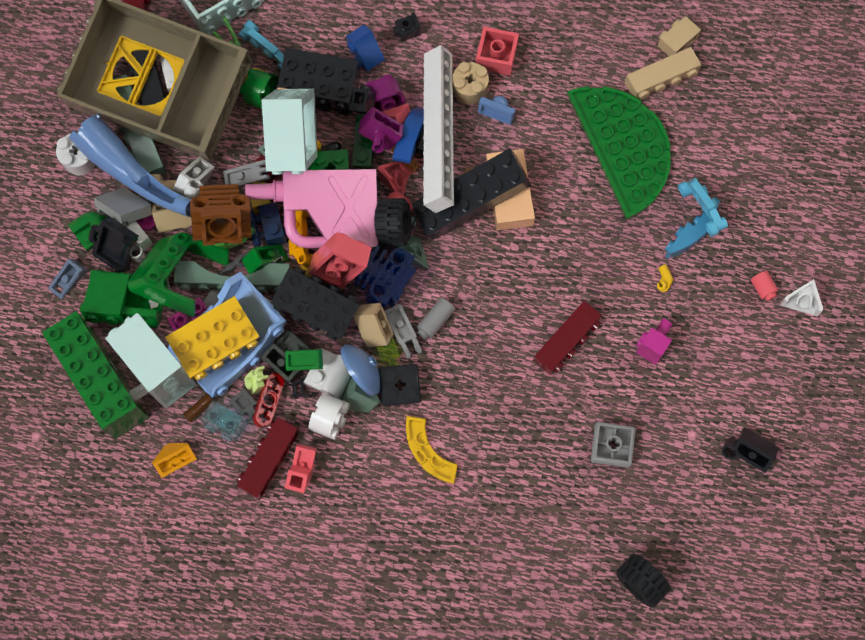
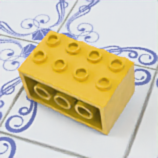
M235 296L165 337L189 378L192 380L196 379L197 381L208 375L207 371L212 368L217 370L224 366V361L227 359L234 360L241 356L242 350L246 348L248 350L253 349L259 345L258 341L260 340L258 333Z

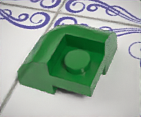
M91 210L83 213L67 225L85 250L89 252L95 247L88 239L91 226H100V222L108 216Z

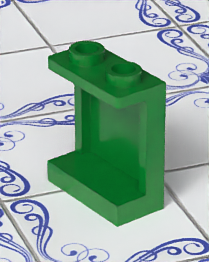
M102 272L91 273L81 311L86 321L90 323L104 322L110 325L124 324L123 310L129 291L128 281L131 278L130 275Z

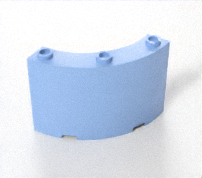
M241 272L225 280L217 296L219 298L218 302L215 305H210L203 314L235 296L260 337L259 345L251 350H248V348L242 350L241 356L234 360L227 359L224 361V366L217 370L212 368L207 371L208 375L197 381L212 399L217 395L222 396L225 394L233 382L248 369L258 365L261 361L260 357L284 331L283 327L286 320L277 310L273 309V306ZM169 345L168 350L178 360L177 356L175 355L174 351Z

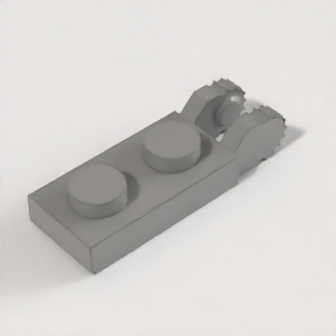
M401 303L385 310L384 312L399 346L402 347L406 358L411 357L410 350L406 346V343L412 341L415 351L418 354L421 353L422 350L417 341V336Z

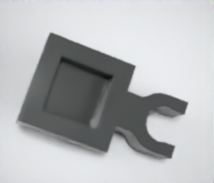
M243 389L229 402L241 416L247 413L249 420L254 424L252 415L255 410L253 406L257 403Z

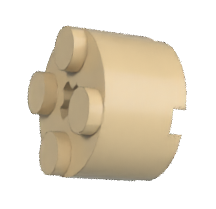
M462 62L459 64L452 76L453 94L458 101L471 105L479 102L481 97H486L489 82L487 69L473 62Z

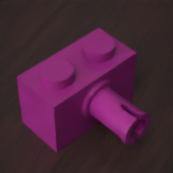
M372 107L360 120L358 133L372 140V150L376 153H381L384 148L390 150L402 138L403 124Z

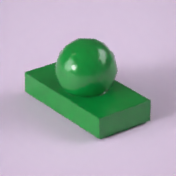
M322 349L285 351L286 371L323 369Z

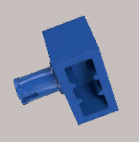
M365 25L360 26L346 36L347 46L356 57L354 60H358L360 68L362 67L369 71L385 60L372 30Z

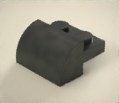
M287 329L276 343L271 344L261 358L286 381L292 383L306 370L286 371L285 351L312 349L291 330Z

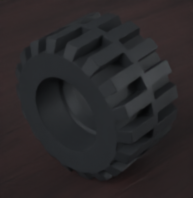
M404 198L380 199L377 203L374 227L377 240L382 247L406 246L408 244L412 220L410 207Z
M631 554L616 570V575L624 587L648 607L655 608L671 590L667 579L640 555Z

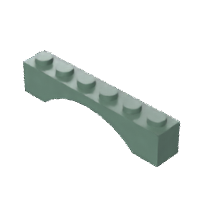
M179 261L175 267L174 284L182 291H189L191 288H198L199 291H209V289L221 291L225 280L229 279L230 276L209 272L195 261ZM270 263L263 269L244 276L260 293H265L266 290H274L276 293L288 268L291 267L290 264Z

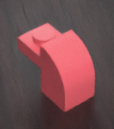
M301 444L296 446L293 464L288 470L285 484L286 489L300 493L306 491L315 466L316 448Z

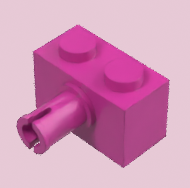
M662 319L656 329L651 328L649 332L644 331L636 344L639 347L636 353L656 365L672 341L666 337V334L672 327V323Z

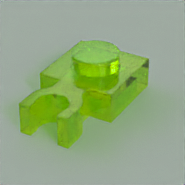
M394 338L390 340L387 346H376L382 363L388 361L389 366L400 365L395 360V358L400 357Z

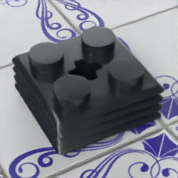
M417 364L379 368L383 406L421 402ZM398 379L406 383V386L401 391H399L398 387L394 386Z

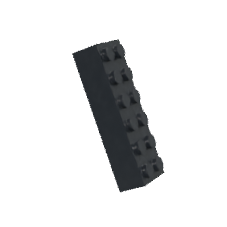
M509 148L454 179L453 206L435 213L424 206V197L413 202L412 206L426 236L434 240L532 185L518 157Z

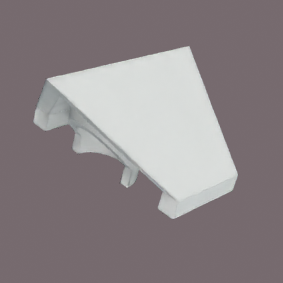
M814 279L786 296L781 301L780 306L818 316L823 311V306Z

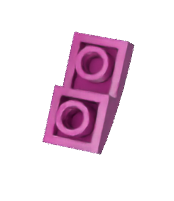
M200 297L194 300V317L178 312L167 318V323L173 331L200 317L206 311L207 307Z

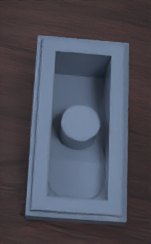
M69 258L48 289L62 300L85 275L88 269L75 259ZM57 284L64 289L60 293L55 290Z

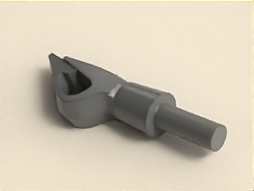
M249 251L225 265V268L217 274L224 275L227 272L230 273L236 267L245 268L241 262Z

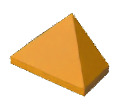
M168 443L158 453L152 464L161 478L197 460L188 443Z

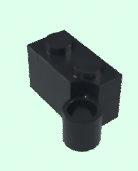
M743 427L737 439L729 438L725 441L722 454L727 459L739 457L766 473L776 459L779 447Z

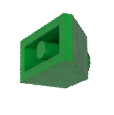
M278 244L253 247L242 259V262L248 273L252 274L263 269L265 265L281 256L284 260L276 261V263L283 264L289 261V258L282 245Z

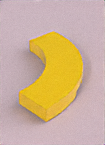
M407 416V441L417 462L435 478L454 484L458 464L443 459L432 449L426 435V419Z

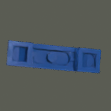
M415 107L407 116L403 124L402 138L396 143L393 161L411 164L416 153L417 141L424 128L423 108Z

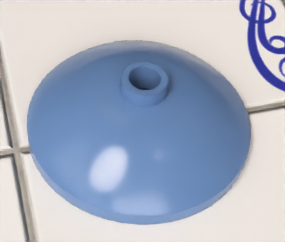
M345 344L340 350L341 357L351 377L367 394L371 396L377 395L380 391V374L376 359L354 345Z

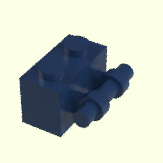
M273 202L258 206L260 216L257 217L254 215V211L250 210L251 227L255 229V233L251 235L250 239L253 241L254 247L262 246L260 240L266 239L268 246L287 243L277 203ZM262 224L263 232H258L257 225Z

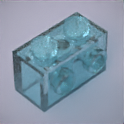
M213 400L200 420L205 425L204 429L213 434L215 431L221 433L220 437L229 443L232 440L238 442L249 423L246 418Z

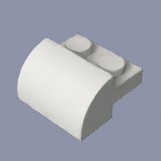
M322 349L323 369L310 370L304 384L321 391L322 394L341 399L351 379V375L345 367L341 355H335Z

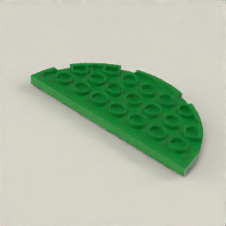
M590 86L567 91V96L626 220L635 217L655 201L669 175L671 148L663 124L652 110L650 111L641 103V100L624 91L609 87L590 88Z

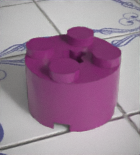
M391 74L365 84V86L371 87V91L376 92L373 107L381 112L401 104L403 105L406 102L397 80Z

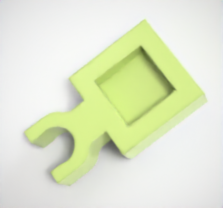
M264 366L251 370L244 378L245 386L251 395L259 393L265 386L263 380L269 378L268 375H263Z

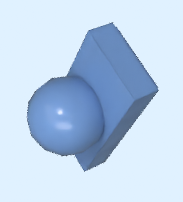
M496 96L492 100L481 97L478 106L479 114L509 125L513 122L516 109L508 107V101L505 97Z

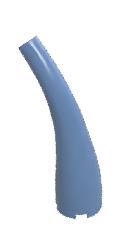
M98 114L82 122L78 133L75 130L71 133L69 139L101 170L151 202L170 211L191 217V199L170 190L150 175Z

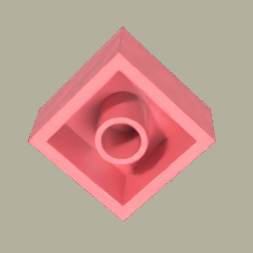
M483 27L476 63L485 67L489 72L511 76L519 33Z

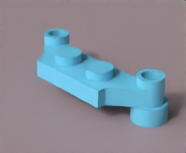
M248 20L244 24V28L238 33V36L241 39L243 38L245 42L249 39V42L255 48L260 47L265 56L269 59L274 58L279 63L277 66L281 69L284 55L275 45L259 34V28L252 21Z
M696 178L677 185L683 198L692 194L711 220L704 224L710 237L719 234V231L728 227L726 219L720 217L717 211L718 205L715 199H710L707 188L704 185L701 186Z

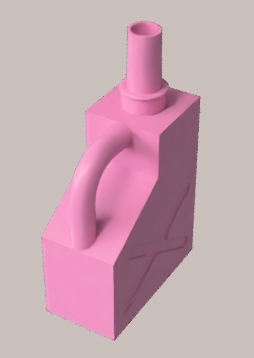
M376 169L303 171V174H292L291 171H284L283 181L273 180V183L245 184V195L249 199H272L274 203H284L286 235L292 243L299 247L320 248L336 232L344 233L348 237L362 241L370 247H378L374 227V216L377 206ZM295 211H307L323 237H306L299 234L296 229Z

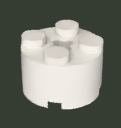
M71 134L57 141L56 156L68 172L75 175H85L94 169L95 164L69 139Z
M322 394L315 405L317 406L315 413L312 412L309 429L335 440L338 436L339 428L343 429L347 418L344 415L348 412L350 403Z

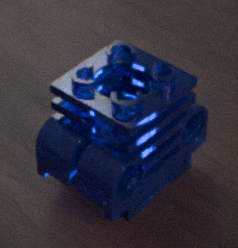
M377 245L375 249H371L367 268L354 278L356 279L354 285L357 287L362 279L364 283L360 289L364 290L369 283L371 286L365 296L366 302L368 304L381 303L384 309L386 305L390 307L395 306L403 294L404 286L413 277L417 268L411 265L415 256L401 248L394 249L387 260H384L383 257L387 250L384 249L380 256H377L376 254L381 247Z

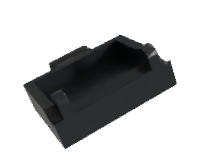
M107 217L100 222V226H91L88 239L95 245L93 256L113 268L117 273L126 272L130 267L139 235L113 218Z

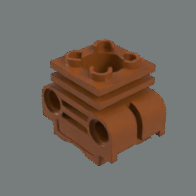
M238 184L199 186L200 196H196L190 201L193 241L203 240V245L218 243L240 244L242 243V238H251L250 201L246 195L239 194Z

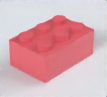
M336 232L313 254L308 274L311 276L315 275L325 282L342 289L367 268L372 247L365 245L362 241L354 240L344 233Z

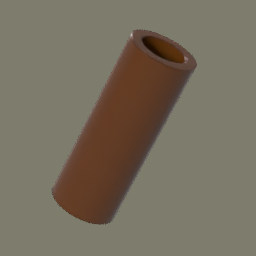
M206 393L185 411L183 415L191 423L212 405L214 401Z

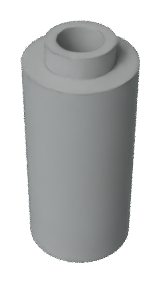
M440 298L417 326L419 330L417 332L418 335L425 340L427 338L432 339L455 311L453 305L447 300Z

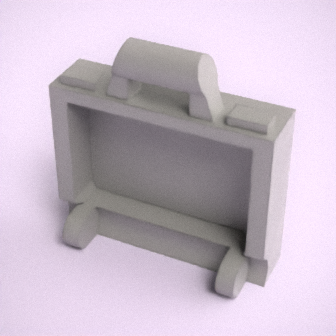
M125 187L94 197L97 212L101 215L107 214L123 226L126 225V222L131 223L152 215L151 201L139 194H134Z

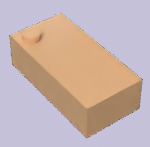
M513 150L528 177L524 150ZM502 152L486 154V161ZM530 187L493 207L496 230L534 225L535 216Z

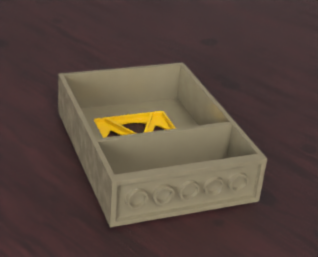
M96 0L92 16H89L87 19L85 32L80 35L79 46L72 54V62L65 70L63 83L57 88V97L67 107L90 116L98 114L106 122L197 157L200 156L211 162L240 93L241 85L244 83L252 64L248 50L119 0ZM137 50L149 51L143 67L131 52ZM159 54L172 67L174 82L171 90L165 99L156 104L136 105L156 56ZM122 57H125L139 76L113 80V71L117 62ZM135 84L128 101L121 97L116 90V87Z

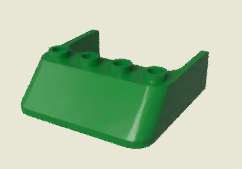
M184 232L162 238L157 241L129 279L128 289L134 294L194 317L195 301L166 289L164 286L165 281L186 251L225 266L229 264V250L215 245H203V240L193 241V235Z

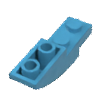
M714 197L717 205H719L720 200ZM705 212L701 217L697 215L692 224L687 222L685 227L680 226L675 234L677 236L674 242L671 240L665 248L668 251L665 255L666 258L675 257L689 250L706 236L708 232L704 224L711 220Z

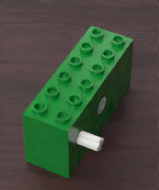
M77 311L42 332L103 431L117 439L149 418L138 399L149 393L141 383L131 390L91 325Z

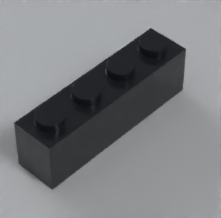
M137 50L131 52L143 67L149 51ZM156 61L153 63L140 94L142 101H139V104L143 106L156 104L166 98ZM130 66L129 69L132 77L139 76L134 68Z

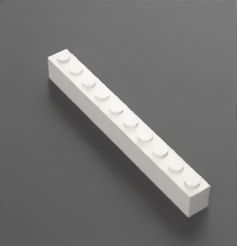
M442 45L424 54L423 203L424 206L435 213L454 205L452 54Z

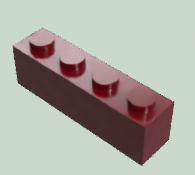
M583 301L537 352L533 361L550 376L553 372L558 373L564 366L562 362L566 358L571 359L576 353V346L578 344L583 345L589 338L587 334L591 330L595 331L600 326L602 315L587 302Z
M278 417L268 426L267 431L269 432L267 436L260 440L257 446V453L249 458L247 462L248 468L237 479V487L259 500L300 432L297 427Z

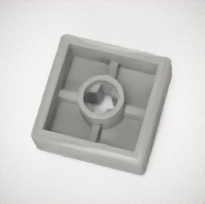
M596 422L591 462L629 468L632 465L636 428ZM612 440L618 445L615 449L608 445Z

